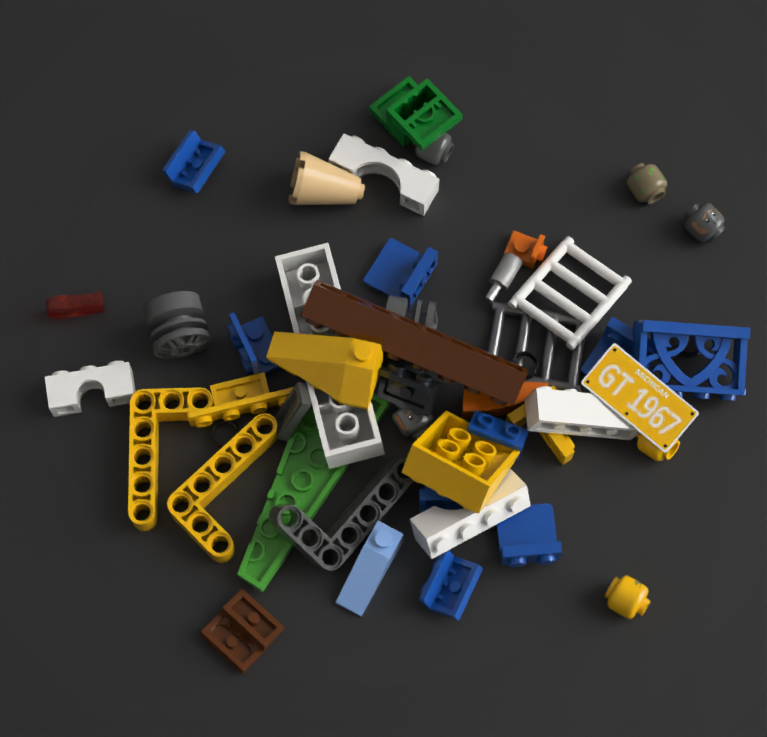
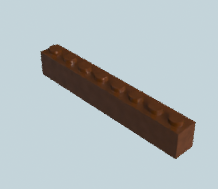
M316 280L313 284L301 316L306 318V322L315 327L321 328L324 325L333 329L332 333L339 337L348 338L350 336L355 339L381 344L382 350L385 351L387 357L396 361H401V359L407 360L412 363L411 366L422 372L433 371L438 374L437 377L447 383L459 382L465 385V390L476 395H480V392L491 396L490 400L502 406H506L507 403L514 406L527 376V369L319 280Z

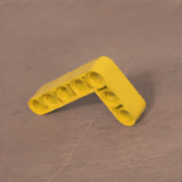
M201 387L141 389L134 392L131 396L128 514L136 529L149 531L155 527L158 520L159 422L188 421L187 413L213 407L214 401L209 390ZM176 400L180 402L175 409L166 408L170 401ZM198 400L208 401L204 408L194 407ZM144 401L151 402V406L148 409H138L140 403ZM141 429H151V432L148 436H137L138 432ZM142 455L151 456L150 461L144 465L138 464L137 460ZM147 482L151 484L146 492L140 493L136 491L141 483ZM140 511H150V516L146 520L139 521L136 519Z
M259 414L168 498L167 507L172 518L218 563H225L232 559L235 553L234 543L230 535L204 508L278 439L277 421L270 414ZM263 425H269L273 428L268 434L258 432L259 428ZM242 444L252 446L248 453L242 454L237 451ZM222 463L231 465L230 470L226 473H219L216 470ZM202 482L209 483L210 488L206 492L200 493L196 491L198 484ZM179 502H187L189 504L184 512H176L174 509ZM203 521L209 524L204 532L194 531V526L198 522ZM223 541L229 544L227 550L222 553L213 551L215 544Z

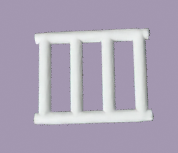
M567 236L513 295L512 299L508 302V306L512 309L519 308L566 341L568 349L574 350L628 288L632 280L626 275L623 278L574 245V240ZM565 253H568L615 286L607 295H604L559 264L558 261ZM549 271H552L599 305L589 314L541 280ZM535 289L581 321V326L575 333H572L525 300L526 297Z

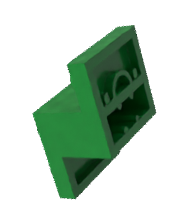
M408 76L369 106V112L403 147L412 141L421 151L454 127L463 118V114L428 78L418 85Z

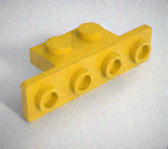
M265 372L210 385L214 406L187 413L190 426L202 428L211 425L212 421L220 419L231 421L239 418L241 414L249 412L260 414L266 412L270 407L278 405L281 407L294 387L270 393Z

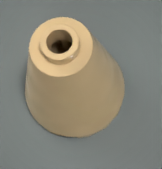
M299 151L300 158L296 159L290 187L294 188L293 195L289 194V204L340 205L356 204L357 199L362 200L365 184H361L360 177L307 152Z

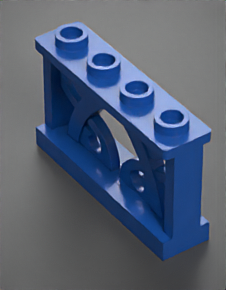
M653 320L634 321L633 358L645 368L649 362L658 359L661 364L654 366L651 373L656 370L661 373L660 380L664 384H667L670 377H672L680 385L667 386L680 397H683V392L693 393V398L710 399V394H719V400L736 401V395L746 396L747 341L750 339L751 328ZM650 333L655 354L646 356L647 335ZM689 336H693L697 351L703 357L710 359L700 371L691 377L685 375L671 359V356H675L684 350ZM671 337L676 338L678 342L677 347L667 351L666 347H672L669 344V339ZM732 339H734L733 362L725 358ZM706 340L712 341L713 346L709 350L715 351L714 354L705 350L704 343ZM721 363L728 366L732 371V381L726 386H722L717 382L719 375L727 377L726 372L718 368ZM706 379L710 387H696Z

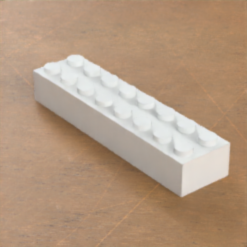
M329 243L275 256L294 333L339 337L332 333L333 329L324 325L321 328L315 327L307 323L306 318L301 316L316 280L341 290ZM306 381L329 469L385 454L371 402L368 410L340 404L332 399V396L320 389L317 390Z

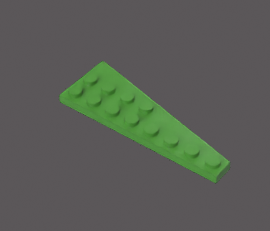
M373 393L371 403L378 424L389 408V402L376 397L377 395ZM312 402L307 413L288 440L276 471L277 475L274 483L268 492L263 512L259 516L251 543L248 545L237 574L239 578L261 592L265 590L294 547L270 523L269 515L271 509L281 503L294 505L312 520L350 465L347 464L329 469ZM285 510L281 515L283 525L289 523L291 519V514L288 510Z

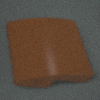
M241 589L222 607L221 613L201 630L199 636L243 675L278 638L285 627L244 589Z

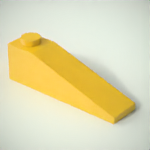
M274 332L266 355L267 360L292 375H297L309 382L312 387L332 396V399L340 404L366 410L369 409L379 376V368H381L384 360L381 344L347 337Z

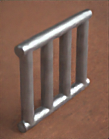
M493 302L491 308L494 316L487 352L498 356L505 314L521 317L515 354L527 351L533 318L519 308H510L508 303ZM540 309L560 324L575 326V331L582 324L581 321L570 314ZM547 329L540 376H533L524 382L549 383V387L554 385L557 390L576 389L578 392H581V385H578L585 338L572 350L567 382L552 380L551 372L557 335ZM526 356L517 357L514 363L524 367Z

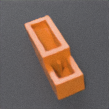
M524 382L514 406L508 403L506 406L499 405L490 400L491 396L480 392V395H476L464 389L462 419H472L476 410L493 417L509 414L525 404V398L536 388L541 386L549 387V383Z

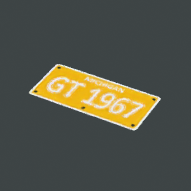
M616 343L610 346L581 381L584 387L665 453L669 451L699 415V412Z

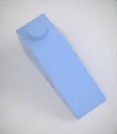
M377 521L336 600V604L362 617L401 547L404 534Z

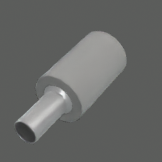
M512 253L504 254L489 279L492 286L485 296L487 302L493 303L500 290L506 291L523 264L522 260Z

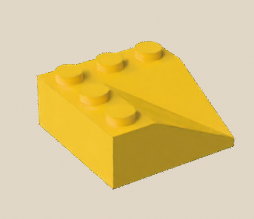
M446 410L412 444L402 473L409 476L413 481L422 483L435 490L439 495L448 497L461 504L463 508L479 514L494 495L519 456L520 451L469 433L467 429L470 422Z

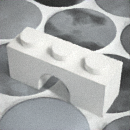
M112 361L108 363V366L102 367L84 366L80 368V371L74 372L56 371L52 373V376L45 377L48 406L54 417L82 412L81 398L90 389L103 390L109 407L130 404L131 396L136 392L132 368L129 362Z

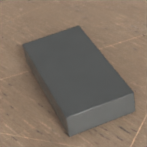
M297 382L274 417L277 421V436L279 440H289L311 406L307 383Z

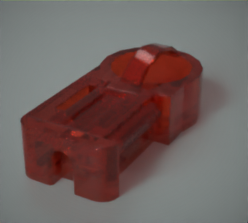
M101 291L74 296L72 294L58 295L46 300L47 316L54 319H64L105 311Z

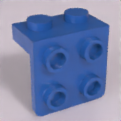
M533 504L497 524L501 565L521 567L525 566L526 563L538 562L539 565H548L559 560L562 554L561 541H557L554 513L551 504Z

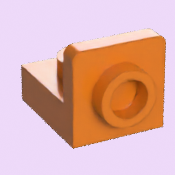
M513 231L504 254L512 253L522 260V265L534 269L537 260L542 262L548 247L544 246L545 236L540 234L539 238L535 239Z

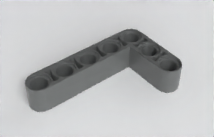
M390 458L325 533L294 505L282 503L275 505L270 511V523L314 566L330 571L336 570L345 562L374 528L377 521L381 520L413 482L409 476L403 474V476L399 477L397 473L399 464L402 463L404 465L407 458ZM384 484L387 492L385 497L381 499L379 488ZM366 506L368 508V516L362 520L360 510ZM285 510H288L291 514V519L289 523L283 525L281 515ZM348 527L350 536L348 540L343 542L341 533L344 528ZM309 530L311 539L304 545L302 534L304 531ZM329 549L331 551V559L324 564L322 555L324 551Z

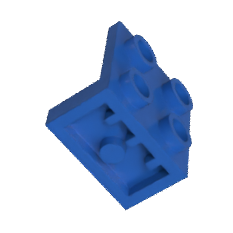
M390 238L366 274L364 284L388 297L392 295L408 298V308H411L437 266L438 251L428 247L423 255Z
M230 313V324L227 325L230 333L229 337L235 350L238 349L240 353V360L246 373L252 372L255 375L265 372L266 376L282 369L266 358L272 335L263 316L240 326L235 313Z
M612 317L606 325L603 336L582 366L580 372L586 376L613 343H616L633 357L635 339L633 329ZM647 338L646 356L655 354L652 341ZM653 360L649 362V364L646 366L647 370L650 367Z

